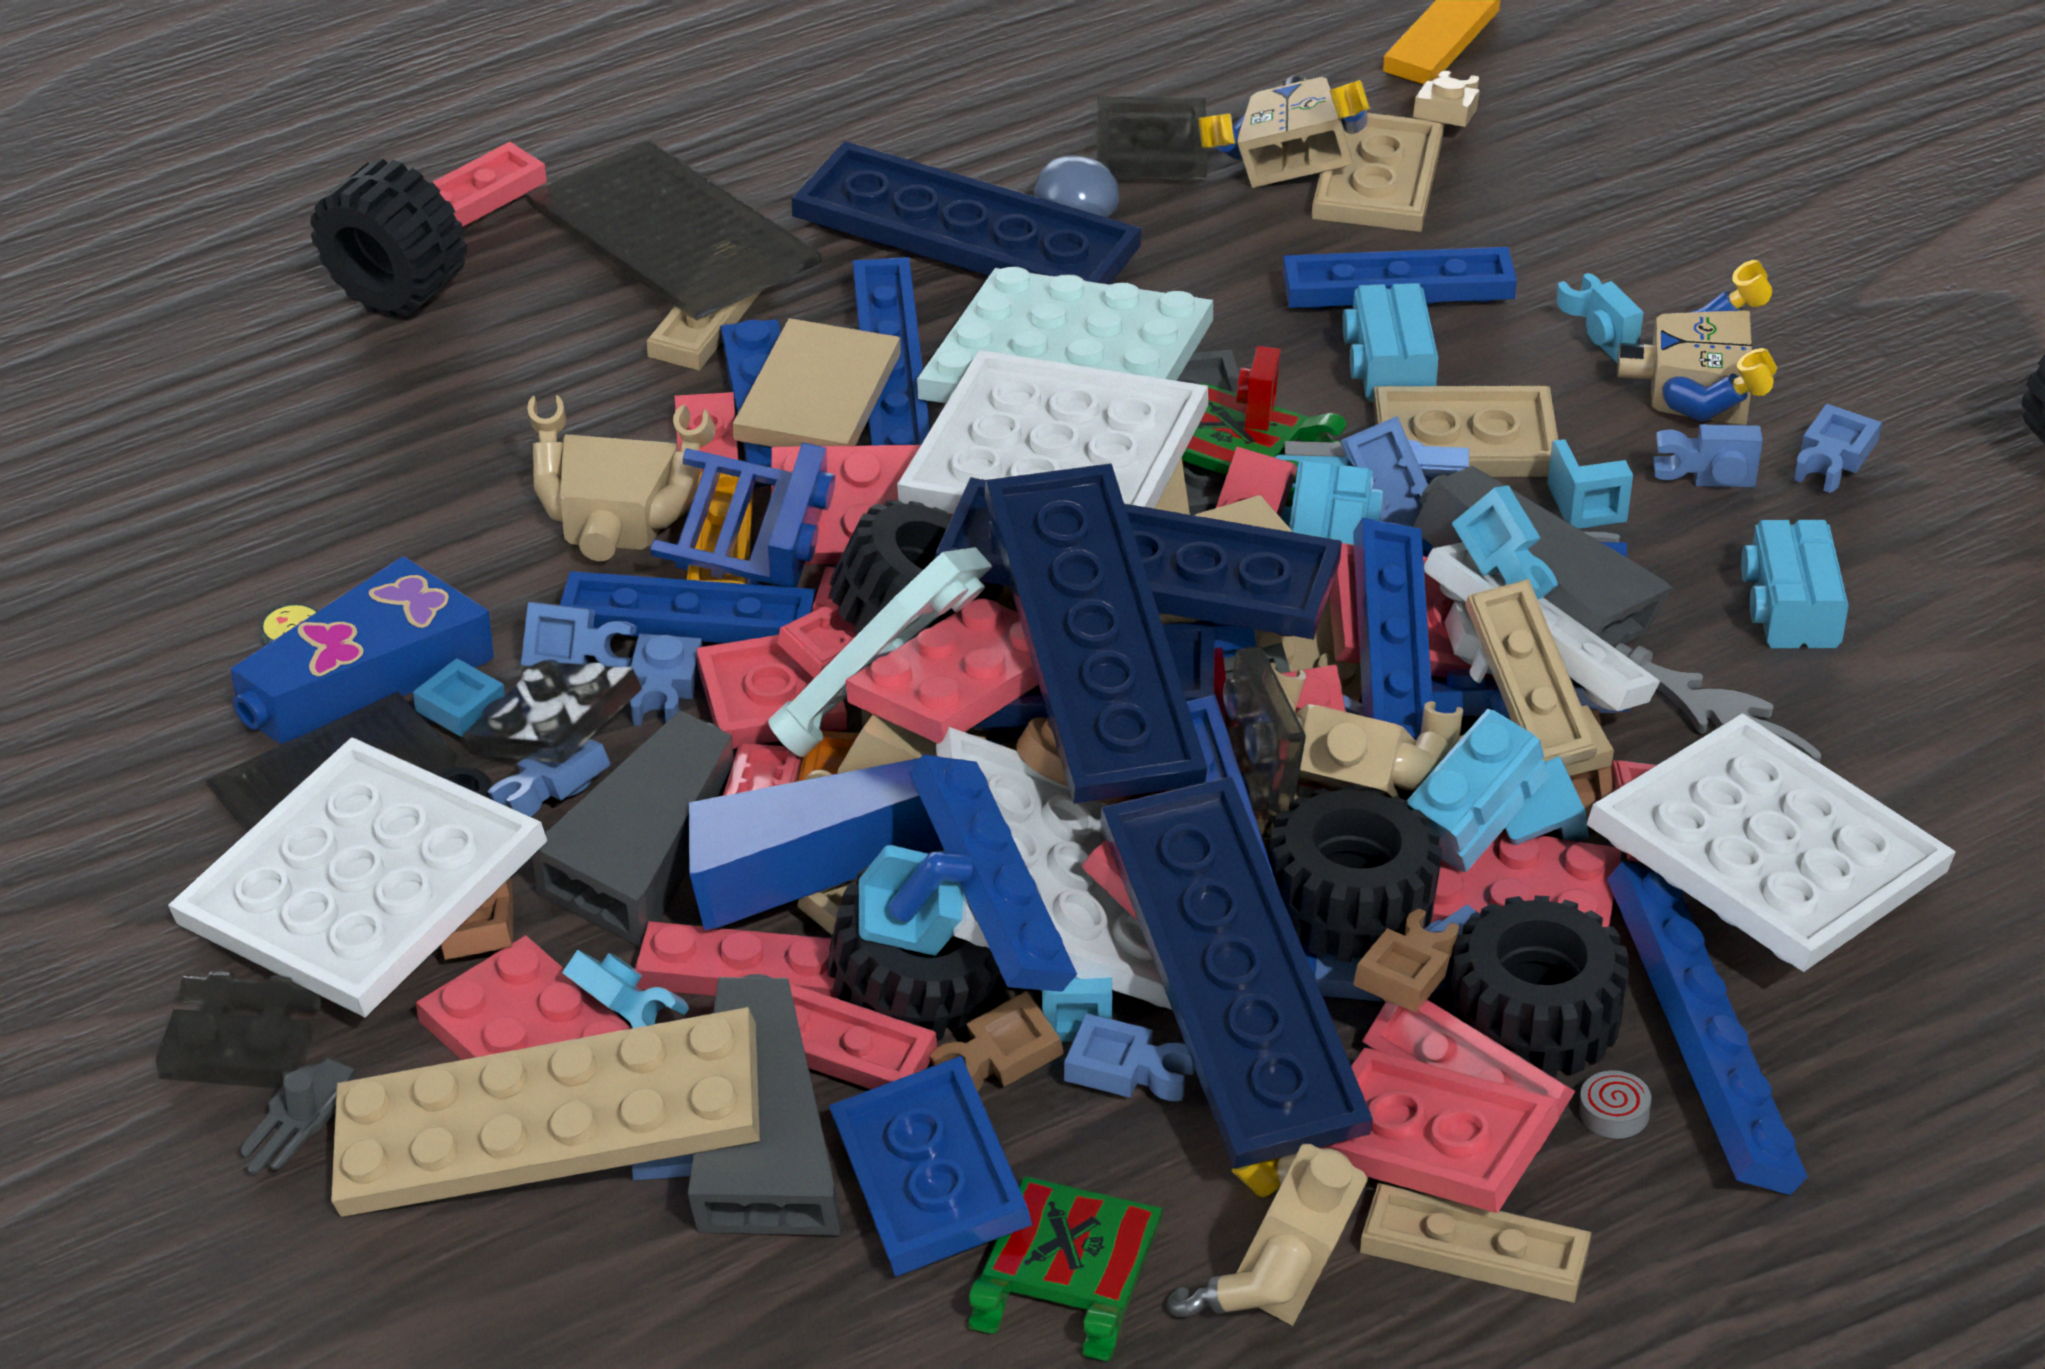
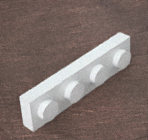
M1463 542L1433 548L1424 564V572L1440 583L1439 588L1442 593L1462 604H1466L1468 595L1506 585L1501 572L1483 576ZM1545 598L1538 600L1569 677L1586 688L1585 694L1592 702L1613 711H1621L1650 702L1660 680Z

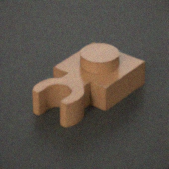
M1420 908L1413 911L1407 917L1403 935L1387 928L1359 961L1353 986L1374 994L1388 1003L1399 1005L1416 1013L1446 976L1449 958L1454 953L1459 925L1451 922L1442 932H1429L1423 929L1426 911Z
M1026 991L967 1023L971 1041L967 1043L949 1042L943 1044L931 1053L930 1058L932 1065L935 1066L962 1056L978 1092L982 1087L984 1079L992 1074H995L1003 1087L1062 1056L1064 1051L1060 1037Z

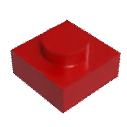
M1257 346L1252 368L1241 367L1236 403L1246 404L1244 428L1269 430L1277 398L1281 349Z

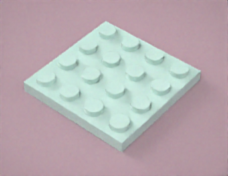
M1020 267L995 268L917 378L918 399L947 403L979 350L1177 381L1213 321V300L1197 298L1184 291L1163 293L1138 289V287L1129 283L1108 285L1083 281L1082 278L1075 275L1054 277L1029 273L1026 269Z

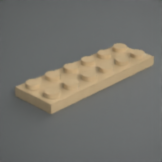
M749 1007L337 1083L331 1202L339 1215L345 1217L760 1141L755 1020Z

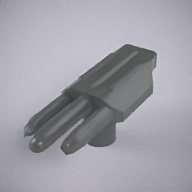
M327 1057L321 1063L304 1066L289 1073L284 1079L282 1088L269 1102L270 1112L250 1134L241 1148L242 1156L249 1157L275 1126L279 1128L247 1167L250 1174H259L294 1135L292 1140L271 1163L270 1167L272 1170H278L288 1163L305 1141L317 1133L335 1113L337 1083L355 1080V1069Z

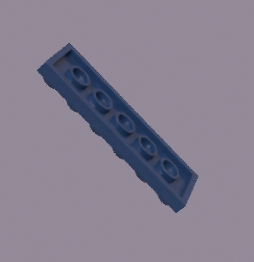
M844 141L792 197L793 217L989 276L995 268L1020 267L1033 274L1054 277L1075 275L1082 278L1083 281L1110 285L1141 246V227Z
M1112 463L987 479L984 497L1073 804L1185 788L1205 783L1208 770Z
M970 477L935 553V559L945 551L976 547L993 566L979 581L1010 586L984 497L986 480ZM1125 504L1159 614H1170L1210 621L1218 625H1232L1272 632L1281 636H1295L1314 640L1340 563L1342 540Z
M1227 777L1102 807L1100 820L1102 829L1233 1168L1237 1169L1298 1153L1302 1144H1311L1318 1148L1369 1135L1373 1118L1233 778Z

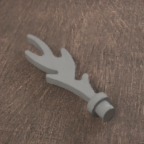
M1622 643L1616 646V650L1660 680L1657 689L1670 698L1686 714L1698 733L1703 734L1706 732L1707 718L1713 720L1716 727L1719 728L1743 713L1820 763L1821 753L1806 740L1779 725L1752 717L1770 718L1773 711L1772 703L1750 694L1733 690H1692L1701 687L1703 680L1701 673L1679 672L1651 663L1652 651L1642 646H1638L1635 649Z

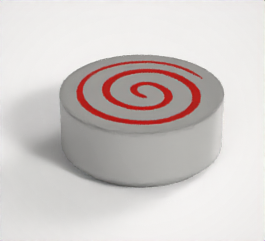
M1603 1071L1594 1074L1582 1085L1579 1115L1584 1125L1593 1133L1606 1138L1621 1139L1634 1136L1647 1126L1650 1118L1651 1093L1648 1086L1640 1078L1623 1071Z

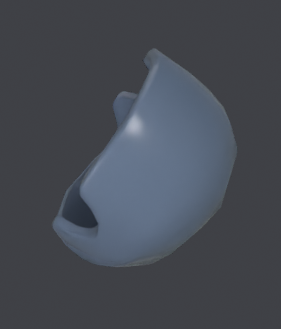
M1069 155L1052 159L1041 170L1032 196L1107 218L1115 213L1117 209L1119 185L1113 174L1102 163L1088 157Z

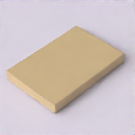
M1367 113V125L1362 131L1356 134L1345 132L1353 158V165L1320 173L1313 200L1312 219L1422 232L1443 140L1444 123Z
M789 318L733 422L734 440L768 447L801 446L802 442L817 446H855L901 354L900 337Z
M1550 386L1374 387L1373 407L1375 425L1398 416L1408 440L1420 442L1424 446L1469 448V467L1474 466L1491 477H1548L1552 441L1558 440Z

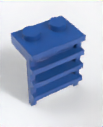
M802 442L792 472L686 448L682 458L683 464L701 468L704 471L678 545L654 539L650 549L651 556L675 561V568L688 570L689 565L710 569L711 576L723 579L724 574L727 573L746 578L747 584L760 585V582H765L782 587L797 588L805 562L812 560L816 549L819 533L818 523L822 511L828 510L834 493L836 476L835 474L827 473L826 447ZM720 474L739 477L714 553L695 549ZM756 481L774 485L775 487L750 561L731 557Z

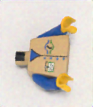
M1291 76L1285 79L1280 87L1253 94L1246 113L1234 126H1232L1231 113L1198 118L1202 148L1215 146L1217 150L1236 160H1243L1251 186L1254 188L1353 165V158L1345 132L1356 134L1362 131L1367 125V110L1370 107L1361 80L1330 89L1327 78L1318 77L1307 80L1300 76Z
M1750 260L1740 265L1733 274V282L1737 290L1732 293L1725 290L1701 309L1690 313H1670L1658 316L1655 320L1652 345L1620 343L1617 377L1651 379V407L1658 412L1688 416L1699 422L1712 420L1746 425L1751 394L1753 396H1763L1769 393L1774 383L1773 375L1777 370V366L1767 349L1759 348L1752 350L1750 311H1743L1742 306L1745 304L1751 307L1763 306L1769 302L1772 296V287L1767 280L1768 275L1761 263L1757 260Z

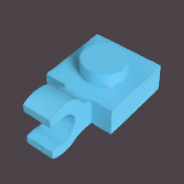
M1587 273L1583 275L1581 291L1573 290L1564 281L1558 283L1556 304L1559 309L1570 315L1585 317L1587 334L1591 340L1600 346L1616 363L1618 361L1620 343L1640 344L1644 312L1612 281L1602 284L1596 276Z
M1509 485L1494 487L1452 522L1453 527L1483 576L1501 572L1506 585L1529 579L1537 600L1542 599L1558 586L1556 577L1551 569L1528 550L1541 538Z
M577 950L562 972L605 1006L620 1013L631 1023L632 1028L654 1025L658 1012L664 1007H669L683 1015L689 1010L683 998L664 988L652 987L645 991L640 989L636 985L643 975L611 953H608L603 962Z

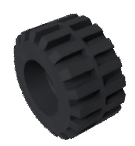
M375 159L371 163L367 162L316 204L314 207L316 212L311 215L310 224L314 229L311 233L312 242L318 248L319 253L317 256L322 265L326 266L330 272L329 276L336 285L339 284L346 291V295L355 302L357 300L360 301L366 309L374 313L379 310L387 317H395L397 314L404 317L420 308L457 276V273L463 269L466 262L463 256L467 253V243L461 237L465 232L462 223L454 215L456 211L450 201H446L440 194L441 190L433 182L429 183L426 181L423 174L416 169L411 168L408 170L402 162L395 160L388 163L384 159Z
M899 500L887 501L885 506L876 504L870 507L866 514L863 513L830 581V585L833 586L830 592L832 601L840 606L838 613L844 621L854 626L853 631L859 634L901 590L935 560V553L952 518L951 515L947 514V511L937 507L930 508L920 502L909 501L908 504H905ZM980 581L985 588L974 600L982 597L996 602L1004 586ZM950 608L944 614L936 618L925 629L933 627L942 620L954 614L955 611L952 608Z
M1339 786L1338 791L1331 792L1326 788L1311 791L1310 799L1298 797L1289 803V811H1281L1275 819V827L1271 832L1268 859L1278 890L1301 944L1309 946V953L1323 957L1325 953L1337 956V961L1352 962V958L1364 957L1387 928L1403 935L1408 915L1419 908L1426 911L1423 929L1430 925L1442 859V847L1439 846L1440 836L1436 828L1427 826L1428 817L1420 810L1408 809V802L1397 796L1388 798L1382 795L1381 790L1368 788L1367 791L1354 790L1353 786Z
M867 866L858 873L855 884H848L837 913L827 963L828 976L835 978L833 985L835 995L839 1000H850L851 1004L936 1032L937 1040H943L947 1028L956 1035L968 1029L967 1023L970 1022L971 1018L976 1019L987 1010L989 1000L993 999L1000 975V970L990 948L975 945L953 935L942 948L946 953L945 956L924 958L908 954L898 947L862 939L859 935V879L869 867Z
M1535 895L1534 900L1524 901L1520 896L1506 898L1504 906L1491 903L1481 909L1480 918L1471 916L1463 925L1462 935H1457L1454 947L1448 1012L1554 1078L1557 1077V1071L1565 1070L1570 1075L1583 1071L1585 1061L1595 1064L1605 1057L1606 1048L1613 1047L1618 1038L1629 972L1627 968L1629 960L1627 949L1624 946H1620L1621 936L1614 927H1602L1603 917L1592 910L1585 913L1578 910V903L1566 899L1562 903L1549 901L1550 896Z

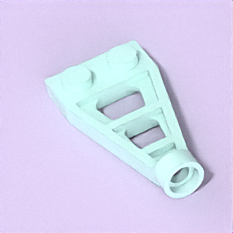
M976 547L942 552L901 590L792 702L787 701L768 719L769 726L776 737L797 756L805 757L824 738L820 730L823 717L847 697L845 680L871 665L877 658L889 654L915 638L929 624L950 608L958 612L967 606L985 588L979 579L993 566Z

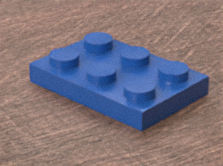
M962 1056L829 1105L835 1126L895 1277L1032 1225L1028 1207Z

